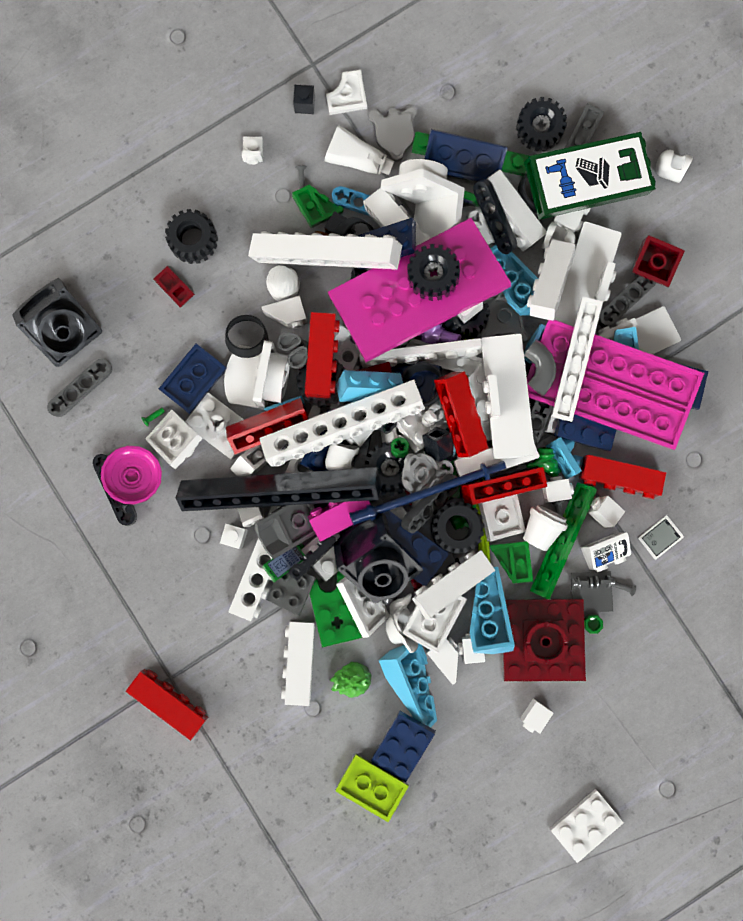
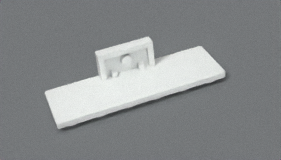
M586 221L583 223L575 248V256L554 320L574 327L582 297L607 302L611 290L608 289L610 282L613 283L616 276V271H614L616 264L613 263L620 241L621 232Z
M664 306L637 319L628 320L624 318L616 323V327L610 329L607 326L598 331V336L613 341L615 330L636 327L639 350L652 355L681 341Z
M522 335L481 338L485 374L483 391L487 393L485 410L486 414H489L494 459L535 455Z

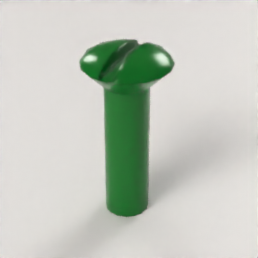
M161 407L148 417H141V419L149 427V422L165 413V411Z

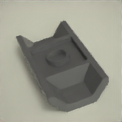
M329 504L285 505L255 523V532L263 548L272 559H275L314 536L316 533L307 516L310 515L313 509L317 507L324 508Z

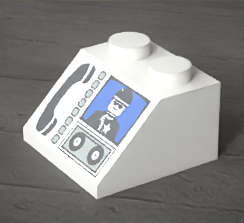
M627 532L614 533L580 547L589 569H596L597 572L607 569V564L612 562L615 565L626 561L627 556L631 555Z

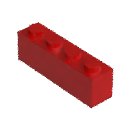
M311 312L305 385L306 397L331 399V393H335L336 381H332V373L337 371V361L333 360L334 353H338V340H335V332L339 333L340 320H336V314Z
M465 371L452 372L434 380L458 457L470 458L489 449Z
M301 398L226 426V435L234 454H238L261 445L259 438L306 421L309 417Z
M585 455L579 479L584 480L586 485L596 486V483L604 485V489L615 490L619 488L623 489V493L635 495V492L643 494L642 497L654 499L655 497L662 496L667 472L593 455Z
M533 467L492 477L489 480L483 479L461 485L464 503L475 505L548 486L544 468Z
M143 669L140 671L125 692L191 741L208 719V716L205 715L206 711L199 706L195 707L189 703L190 699L184 694L180 693L179 695L173 691L174 687L168 682H161L157 679L158 675L152 670Z

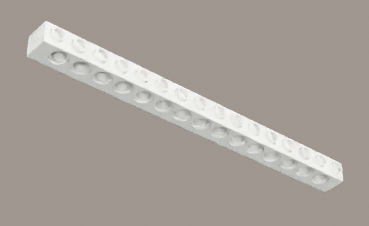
M349 335L338 349V353H334V359L336 358L344 366L345 370L355 371L359 370L357 363L360 358V351L356 344L350 342L351 335ZM351 354L354 359L351 362H345L343 356ZM338 401L337 404H332L331 407L322 406V408L314 405L308 417L311 419L321 415L320 413L323 408H329L332 411L343 407L345 403ZM308 437L303 438L301 440V443L305 442L308 439ZM303 457L291 459L285 473H300L298 466ZM271 506L269 514L281 506ZM259 538L229 609V613L252 621L254 617L258 618L262 609L259 606L262 599H266L270 589L267 585L269 580H272L261 564V557L266 554L270 558L271 556L263 548ZM256 573L263 576L261 585H257L253 581ZM248 592L255 595L256 599L253 604L248 603L245 599Z

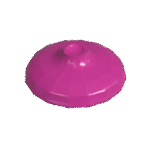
M125 446L116 449L106 458L102 466L101 481L104 490L112 499L123 504H138L147 501L156 493L161 484L162 470L159 461L150 451L140 446Z

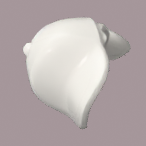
M410 593L406 597L399 598L390 604V617L386 622V632L392 643H403L407 650L413 653L417 650L418 643L402 634L411 616L410 611L407 609L408 604L412 600V594Z

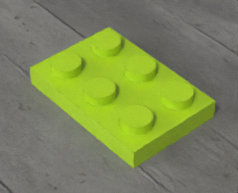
M355 754L335 791L389 823L409 784L370 763V761L360 755Z

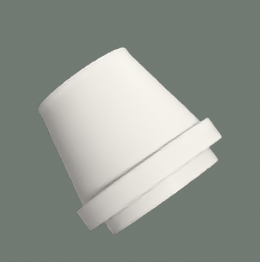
M537 505V507H532L529 511L530 518L523 539L531 545L547 551L562 531H566L568 524L565 523L566 519L546 507Z

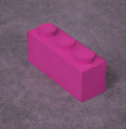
M370 502L328 503L329 505L324 508L317 507L313 509L307 517L321 542L353 525L349 513L366 508V505L370 504Z

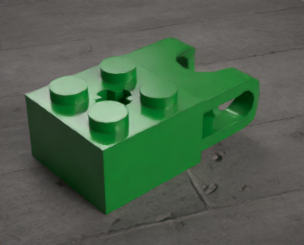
M338 571V573H337V579H338V582H339V581H341L345 576H344L341 572ZM316 578L309 594L322 648L362 638L338 587L331 592H326L321 589ZM335 617L343 620L340 627L333 625L332 622L335 620Z

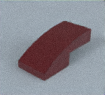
M168 266L153 278L180 308L195 295Z

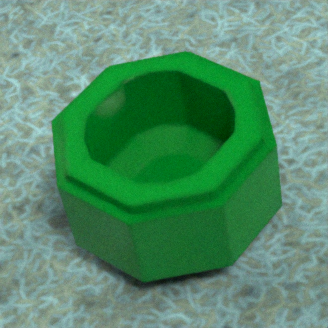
M588 614L584 618V629L589 634H598L603 629V620L596 614Z

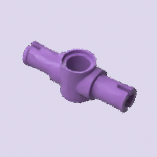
M442 323L418 335L421 337L420 340L428 344L461 341L460 334L446 331L442 327Z

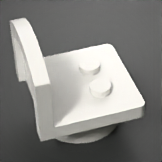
M424 159L407 160L400 164L399 175L381 180L382 190L416 204L414 220L419 224V230L423 234L427 233L430 238L461 223L464 187L447 180L448 169L443 164Z
M266 340L263 343L262 353L255 357L241 358L232 354L224 377L225 393L230 404L263 410L268 407V401L282 403L289 377L290 366L287 361L289 355L279 354L274 343ZM243 345L238 346L239 348H251Z

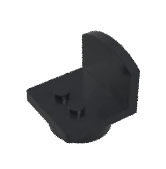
M60 278L42 287L12 314L16 326L55 367H61L102 333L101 327L71 295Z
M384 513L378 514L373 521L369 519L354 526L352 525L333 545L337 570L374 603H379L381 600L391 599L399 595L405 589L407 583L423 571L421 563L390 534L387 518Z

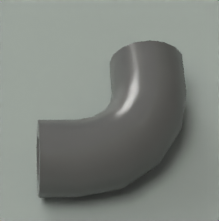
M536 339L524 354L536 367V372L528 382V385L544 396L556 378V363L553 354L544 344Z

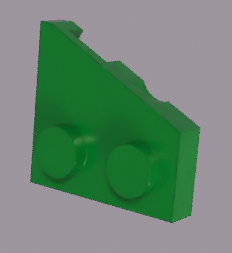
M311 185L292 192V197L310 228L328 221L334 211L342 214L344 211L343 207L340 205L339 207L329 201L330 198L320 194Z
M527 541L490 545L491 551L512 583L533 582L529 543Z

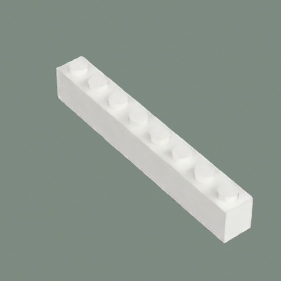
M381 188L363 201L365 210L380 227L409 218L405 208L402 205L398 206L396 204L394 196ZM417 222L416 246L431 239L427 233L423 234L419 230L420 226ZM483 302L457 316L463 323H466L483 309Z
M262 231L261 234L253 233L248 256L258 263L398 269L402 245L395 240V237L390 235H384L383 238H379L373 235L358 237L354 234L340 236L331 233L329 236H323L319 233L305 235L299 232L289 235L285 232L272 234Z

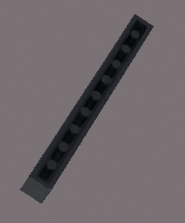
M377 467L181 480L175 498L182 512L379 500L381 480Z

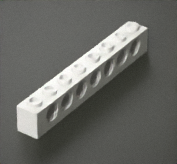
M411 380L259 439L265 460L271 467L281 466L288 460L302 458L304 454L312 451L318 452L328 445H336L344 439L358 437L365 431L379 429L382 425L389 422H398L401 418L408 415H416L421 410H424L425 407L415 381ZM400 401H405L403 405L397 406ZM385 408L384 412L377 413L380 409ZM361 416H366L365 419L358 420ZM342 423H347L343 428H339ZM327 430L324 435H320L322 431ZM308 437V439L305 442L301 443V440L303 438ZM289 444L286 449L282 450L284 445Z

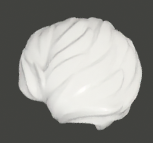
M278 265L269 271L266 279L267 289L278 302L297 296L300 282L294 269Z

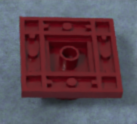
M505 599L515 646L513 651L503 653L504 681H586L584 599ZM544 638H548L546 645L542 644Z

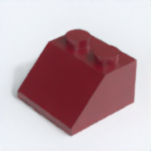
M648 235L642 241L635 257L632 273L669 287L685 250Z

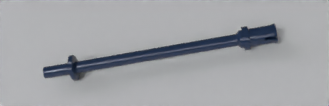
M504 461L486 467L485 463H482L479 470L378 506L368 504L366 508L349 513L351 522L354 526L369 519L373 521L380 513L481 477L489 480V474L506 469V464Z

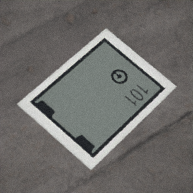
M667 515L638 537L655 560L684 538Z

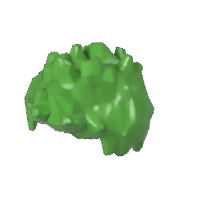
M350 662L343 666L341 670H338L330 679L331 682H334L331 690L334 692L339 691L340 695L344 694L349 698L358 697L369 688L372 675L363 664Z

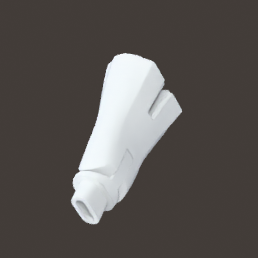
M340 125L336 128L324 160L328 163L352 167L368 173L377 174L378 172L379 175L381 172L389 175L394 161L387 158L386 154L362 141Z

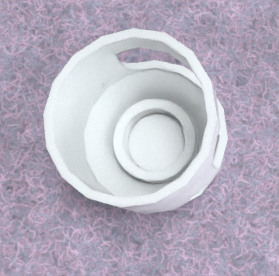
M665 150L656 162V173L659 177L680 183L693 157L687 154L679 156L674 154V150Z
M551 222L541 248L545 250L546 247H550L552 239L574 244L575 234L572 230Z
M340 443L336 445L331 444L325 460L326 468L329 471L353 469L354 467L351 466L353 457L358 455L359 447Z

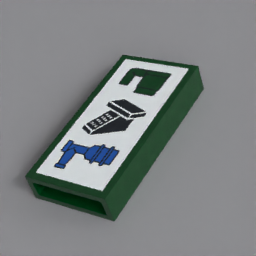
M636 132L529 156L524 165L538 220L645 196L656 190V181L654 176H652L651 161L646 153V141L642 137V133Z

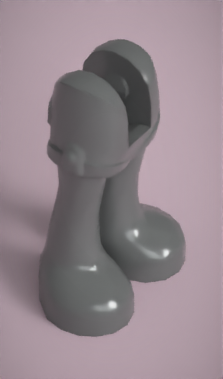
M285 332L281 334L277 340L278 348L286 352L293 350L288 356L289 366L295 369L304 367L307 364L309 342L303 340L295 333Z

